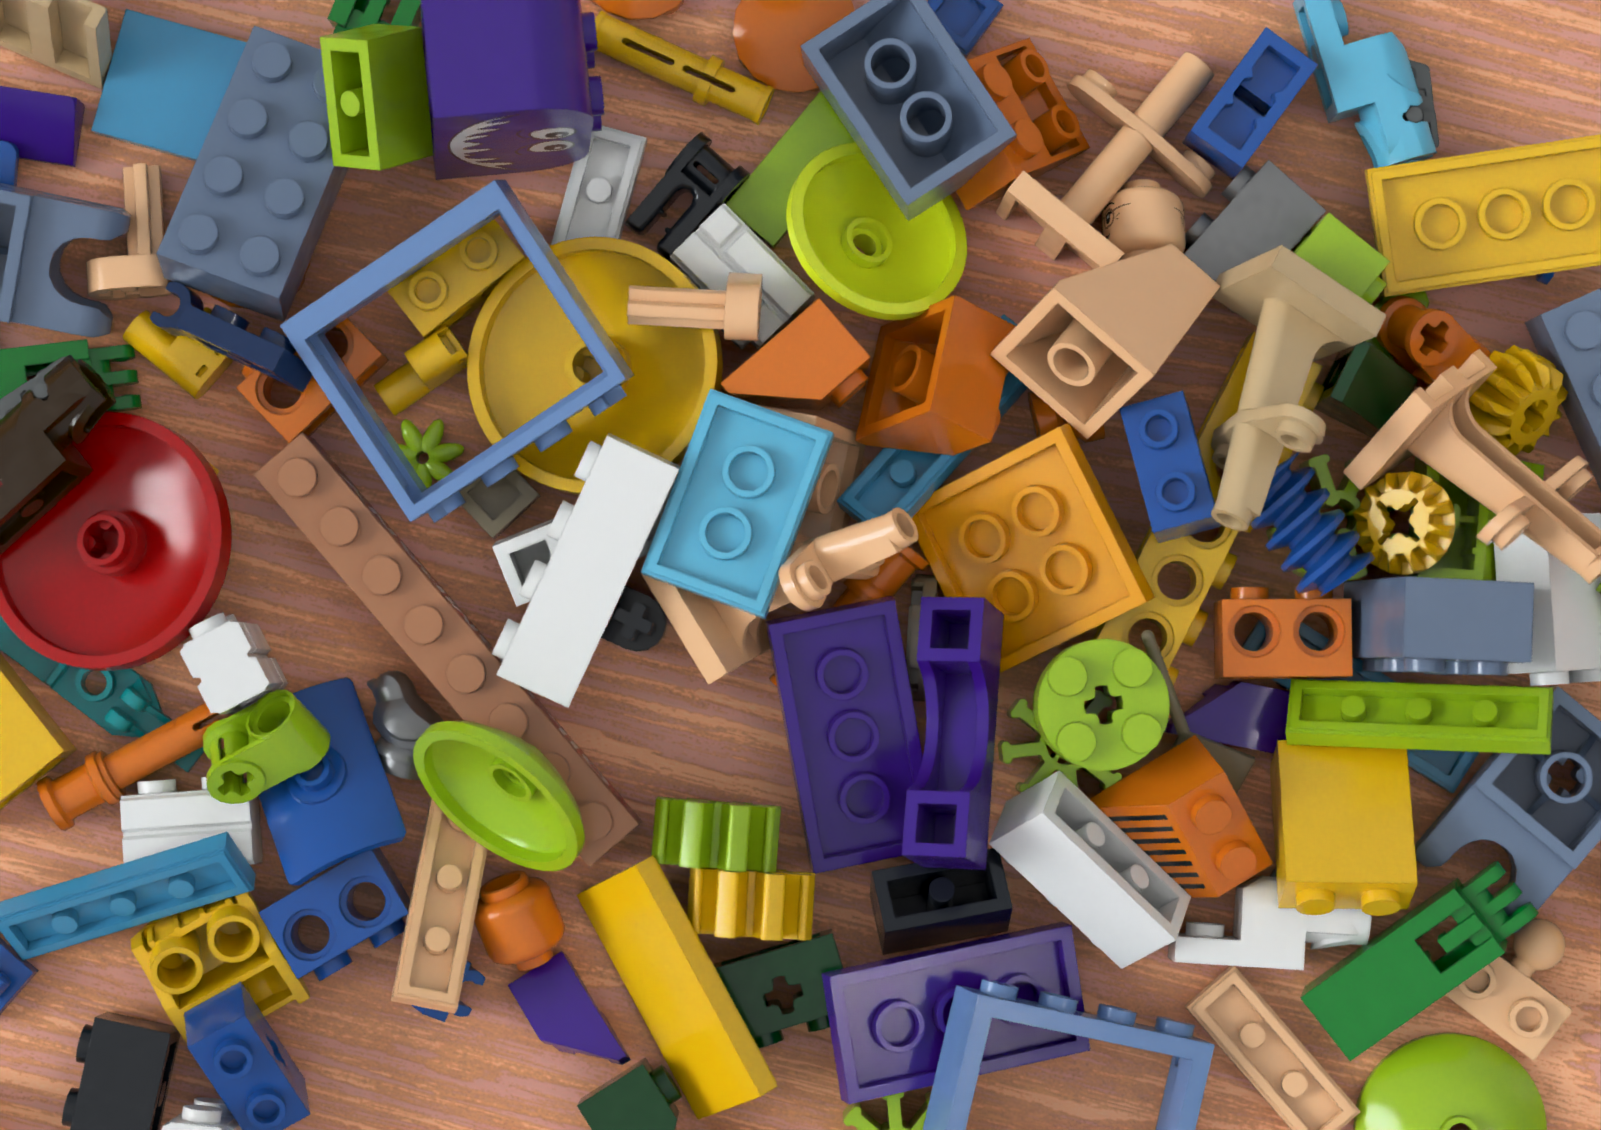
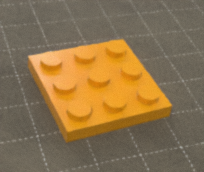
M1069 423L1059 426L933 492L928 501L912 517L918 530L917 541L928 563H930L929 565L944 596L983 597L1004 614L1000 673L1155 598Z

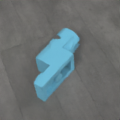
M1294 0L1293 7L1308 57L1318 64L1313 73L1328 123L1359 115L1360 121L1355 122L1354 125L1372 159L1374 168L1424 161L1433 157V154L1437 153L1436 148L1439 146V137L1429 67L1425 64L1409 60L1407 51L1393 32L1372 36L1344 45L1342 37L1348 35L1349 28L1346 13L1340 0Z

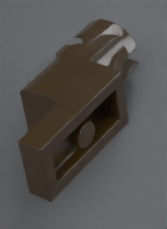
M72 355L61 357L38 372L35 377L0 399V481L3 484L0 487V555L93 471L73 442L76 444L82 443L103 414L116 403V399L100 375L83 360L79 359L76 362Z

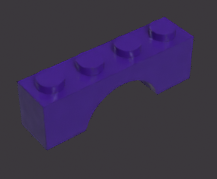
M921 597L916 661L921 671L925 690L926 736L918 776L906 792L902 856L922 867L986 870L1004 614L983 597Z

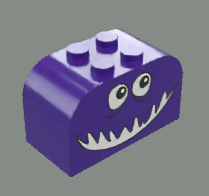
M420 0L436 180L538 171L567 165L587 156L592 132L602 131L601 115H604L601 76L589 77L588 69L595 68L594 52L597 51L594 12L582 13L580 0Z

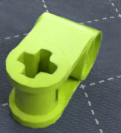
M277 689L269 692L254 704L227 718L214 722L206 729L203 735V750L207 757L211 759V767L206 774L207 790L213 798L223 803L241 804L253 800L263 791L296 774L308 771L317 765L329 749L331 736L328 730L293 693L286 689ZM222 738H223V740H224V748H223V749H221V739H222ZM244 773L247 774L246 783H244Z

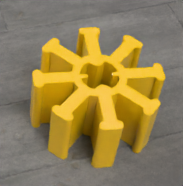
M690 868L687 917L696 934H714V937L723 938L755 937L760 940L782 941V939L812 940L815 873L793 872L786 869H776L774 873L749 870L747 872H736L718 868Z

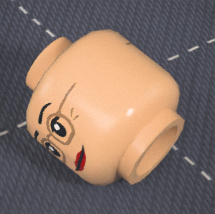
M1149 179L1127 182L1123 186V190L1118 191L1101 213L1102 235L1124 252L1120 260L1169 244H1173L1184 253L1186 241L1183 202L1175 193L1161 188L1158 182Z

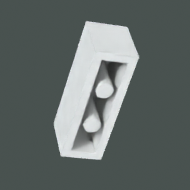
M1060 770L1006 801L989 844L1007 863L1012 865L1043 894L1049 903L1061 911L1096 947L1100 948L1121 969L1177 940L1191 896Z

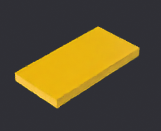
M1601 134L1365 170L1375 248L1390 261L1379 275L1387 283L1382 290V297L1601 265Z
M653 855L576 895L698 1120L759 1098L778 1086L769 1066Z

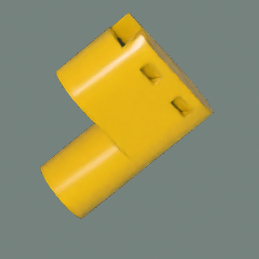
M205 307L204 311L210 314L212 309ZM148 310L141 312L127 327L123 334V340L194 399L201 398L234 361L206 348L189 337L173 336L151 321V313Z
M445 324L404 352L408 362L373 386L389 410L396 416L467 367L468 353L452 330Z

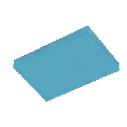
M710 388L641 573L650 578L766 620L780 583L779 569L789 559L832 444L833 432Z

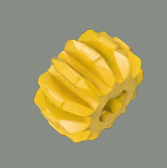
M1513 345L1504 353L1494 350L1490 354L1489 359L1497 368L1469 398V408L1478 425L1516 456L1520 451L1530 453L1534 450L1537 439L1541 436H1550L1549 427L1554 420L1562 417L1563 414L1558 409V406L1566 399L1568 391L1562 386L1563 374L1555 369L1556 366L1552 362L1529 349H1522Z

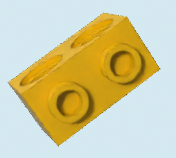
M493 219L388 290V293L422 336L426 338L445 324L450 329L476 310L486 301L501 279L526 258L497 221Z

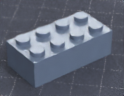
M254 25L156 253L165 279L179 282L187 287L285 322L348 171V167L333 166L321 49Z

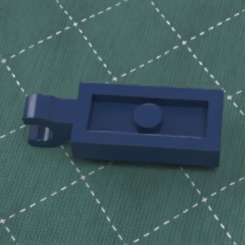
M168 282L165 289L180 298V306L176 313L171 316H163L153 311L150 319L155 325L173 336L189 337L208 349L304 392L312 374L305 363L294 355L296 350L287 337L267 327L263 328L260 336L246 331L250 324L246 319L219 305H215L209 314L204 311L203 302L199 295L179 282Z

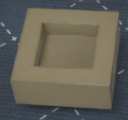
M514 470L488 488L480 478L460 491L466 501L462 507L494 540L541 497L517 470Z

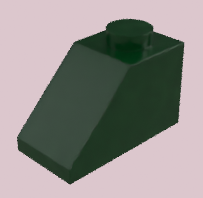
M1365 341L1338 352L1322 383L1324 390L1314 409L1373 438L1407 400L1418 379L1375 346Z
M645 1057L582 1097L577 1107L592 1130H675L679 1110L674 1102L682 1098V1095L666 1068L660 1065L653 1070Z

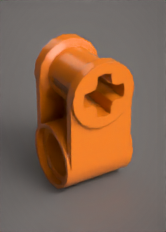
M1400 295L1389 299L1380 308V311L1385 313L1386 317L1377 334V341L1407 372L1418 379L1416 385L1422 387L1424 391L1441 373L1453 365L1459 369L1476 350L1480 349L1488 358L1490 357L1491 352L1482 343L1468 334L1452 315L1441 309H1427L1416 299Z

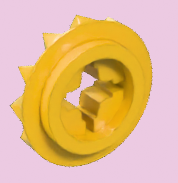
M1413 471L1385 473L1383 479L1370 487L1364 488L1365 497L1360 507L1352 513L1357 520L1356 528L1360 536L1357 543L1361 546L1364 553L1371 552L1375 557L1370 562L1371 564L1391 574L1412 575L1431 568L1445 555L1453 540L1456 518L1452 501L1438 482L1424 474ZM1414 506V513L1410 516L1409 522L1415 528L1413 532L1420 539L1418 540L1401 533H1397L1390 538L1392 536L1390 532L1393 530L1395 523L1389 517L1390 513L1386 509L1390 507L1406 512Z

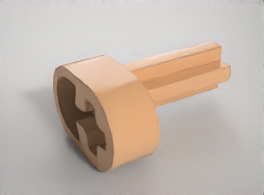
M146 163L133 164V167H123L125 210L131 214L129 232L126 233L127 255L100 257L86 262L88 296L101 300H124L172 295L165 288L168 282L173 281L164 278L156 254L165 235L161 166H147Z
M729 272L726 291L630 285L627 305L628 324L724 329V339L758 341L762 303V274Z

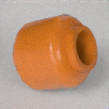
M521 870L502 874L485 883L480 888V898L477 903L474 924L490 959L494 963L501 965L516 964L519 971L531 970L548 962L553 957L551 949L562 939L565 931V923L548 884L541 878L528 877L526 872Z

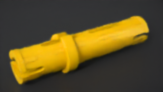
M601 10L595 18L598 52L693 94V102L706 106L708 102H711L751 120L756 125L761 123L774 95L775 89L773 87L765 86L724 67L725 60L715 55H712L708 60L659 36L608 15L605 11ZM630 43L632 45H635L674 64H666L647 54L635 50L627 46L626 44ZM690 70L694 73H697L715 83H719L723 86H726L734 90V92L731 93L729 91H726L718 86L711 84L708 81H705L701 78L686 73V71Z

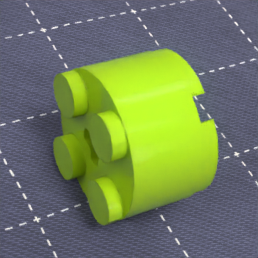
M1095 639L1065 648L1047 664L1039 677L1033 694L1034 720L1046 744L1065 761L1091 770H1117L1138 762L1159 744L1169 718V693L1161 671L1145 652L1118 640ZM1102 686L1105 696L1115 697L1116 709L1107 712V722L1100 724L1097 714L1086 713L1084 708L1085 701L1095 698V687Z

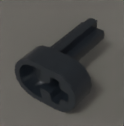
M625 586L619 603L601 638L636 652L650 650L658 645L665 636L667 628L666 614L660 604L654 599Z

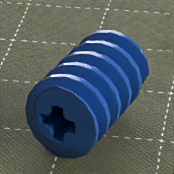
M1297 452L1277 466L1261 515L1254 518L1250 525L1254 530L1274 525L1276 531L1265 545L1268 551L1289 547L1291 552L1280 567L1282 571L1288 572L1304 568L1306 573L1296 586V591L1300 594L1318 589L1321 593L1320 596L1362 570L1375 557L1371 552L1353 556L1349 554L1358 542L1359 534L1357 531L1335 534L1334 531L1344 519L1345 514L1340 509L1325 513L1319 511L1330 493L1327 488H1320L1309 492L1304 490L1315 471L1309 466L1290 470V465L1299 454Z

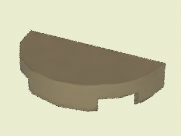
M916 574L915 578H912L906 665L913 701H926L923 679L916 660L921 597H937L938 582L934 575Z

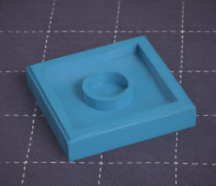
M126 9L91 131L101 136L196 162L247 42Z

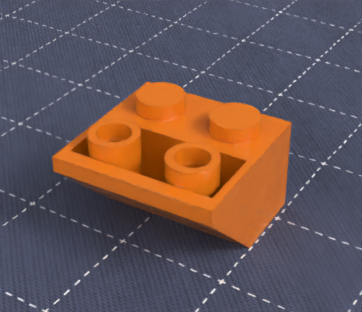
M1030 38L967 60L1017 134V137L966 184L956 190L967 211L1004 196L1007 189L1023 170L1036 179L1090 148L1080 130L1076 115L1065 103L1049 74V68L1045 59L1037 52Z

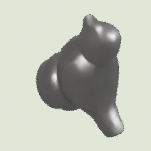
M387 671L377 679H371L367 682V686L372 690L376 700L373 711V724L381 735L375 746L385 773L404 779L420 780L413 760L414 745L429 726L444 720L417 695L413 682L406 674L400 671Z

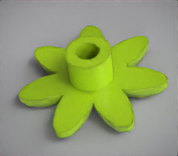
M405 419L401 423V432L406 445L398 444V446L427 489L432 486V477L440 481L453 472L443 462L453 460L462 455L464 447L459 443L440 444L444 433V422L441 419L434 420L425 431L423 437L410 420ZM427 453L429 456L428 461L425 464H420L419 456Z

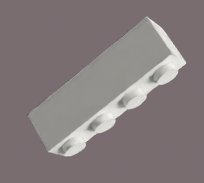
M608 433L602 446L593 441L589 442L574 475L585 481L577 502L573 505L564 500L562 501L546 535L558 541L548 564L535 559L520 591V596L531 600L521 623L519 624L508 619L492 652V655L503 659L496 674L497 676L569 708L674 482L680 465L611 433Z

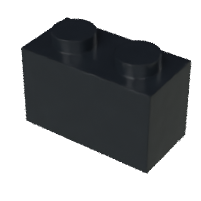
M994 848L987 849L986 870L927 868L912 863L875 870L871 873L870 899L883 955L1008 931L1013 907L1001 856Z
M108 1011L96 1016L93 1025L86 1024L81 1032L76 1052V1062L84 1064L80 1087H72L67 1095L62 1115V1125L69 1126L70 1130H160L180 1039V1033L176 1027Z

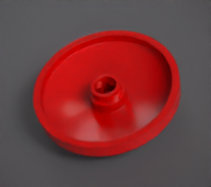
M105 412L82 443L76 444L73 442L93 471L0 555V615L20 640L49 659L82 669L116 671L140 666L160 658L191 635L188 630L204 620L218 598L225 581L231 554L232 527L228 502L221 482L205 456L191 442L172 429L147 418L128 413Z

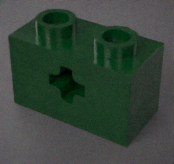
M832 929L812 934V940H792L713 964L758 1048L784 1040L781 1030L806 1022L809 1032L830 1027L822 973L843 968ZM778 976H784L788 985L799 983L801 985L802 991L793 995V1006L790 1008H782L778 999L769 1001L766 999L765 994L773 990L774 978Z

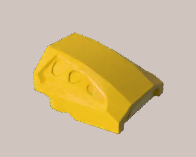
M250 891L148 922L131 939L132 953L149 979L166 1014L186 1044L184 1012L240 981L264 1017L294 1000H297L300 1004L310 998V993L302 977L296 978L258 913L261 910Z

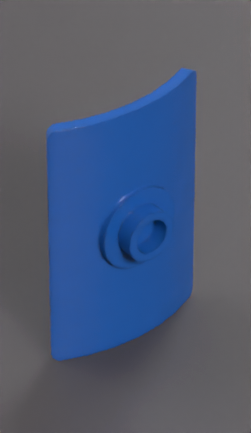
M349 678L321 683L293 693L328 730L331 736L329 749L322 760L310 770L296 774L258 795L285 876L291 885L299 886L327 868L363 852L401 842L406 835L403 820L355 687Z

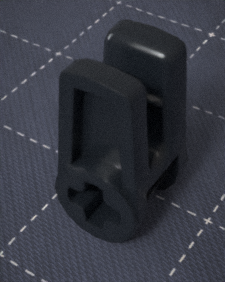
M703 132L696 135L683 148L668 167L665 176L625 222V225L635 234L644 235L661 216L667 217V209L680 195L686 192L693 195L691 205L671 228H665L666 234L659 241L656 248L658 254L671 262V254L723 203L727 204L750 176V173L742 166L734 169L710 148L712 140ZM697 166H703L718 180V183H712L697 170Z

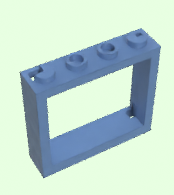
M493 180L280 325L410 522L428 513L435 523L466 503L460 493L461 490L480 478L487 488L520 467L514 459V455L532 443H535L540 452L554 445L573 432L567 422L568 419L586 407L590 409L594 417L627 396L620 385L635 376L506 180ZM500 215L603 372L427 489L324 333Z
M982 979L980 990L956 985L923 1130H966L992 1018L1172 1055L1155 1130L1196 1129L1215 1045L1193 1036L1195 1025L1162 1016H1157L1155 1027L1135 1023L1136 1012L1106 1004H1099L1097 1015L1077 1011V999L1040 991L1038 1002L1017 998L1019 987L994 980L992 982Z

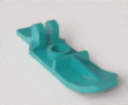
M0 615V650L111 735L142 737L172 721L170 717L163 713L153 684L132 668L100 671L106 678V687L98 695L91 694L86 688L85 681L88 674L95 670L62 664L41 655L20 640ZM203 747L176 760L174 763L186 772H189L204 753Z

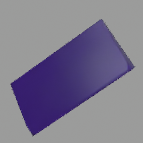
M0 86V140L14 143L19 150V159L75 167L85 105L75 97Z

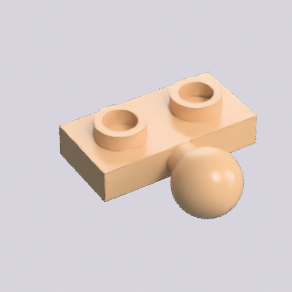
M1543 919L1531 920L1516 932L1513 941L1515 955L1511 961L1501 955L1445 994L1533 1061L1573 1012L1568 1004L1531 978L1536 970H1547L1557 965L1565 952L1566 944L1563 933L1555 924Z

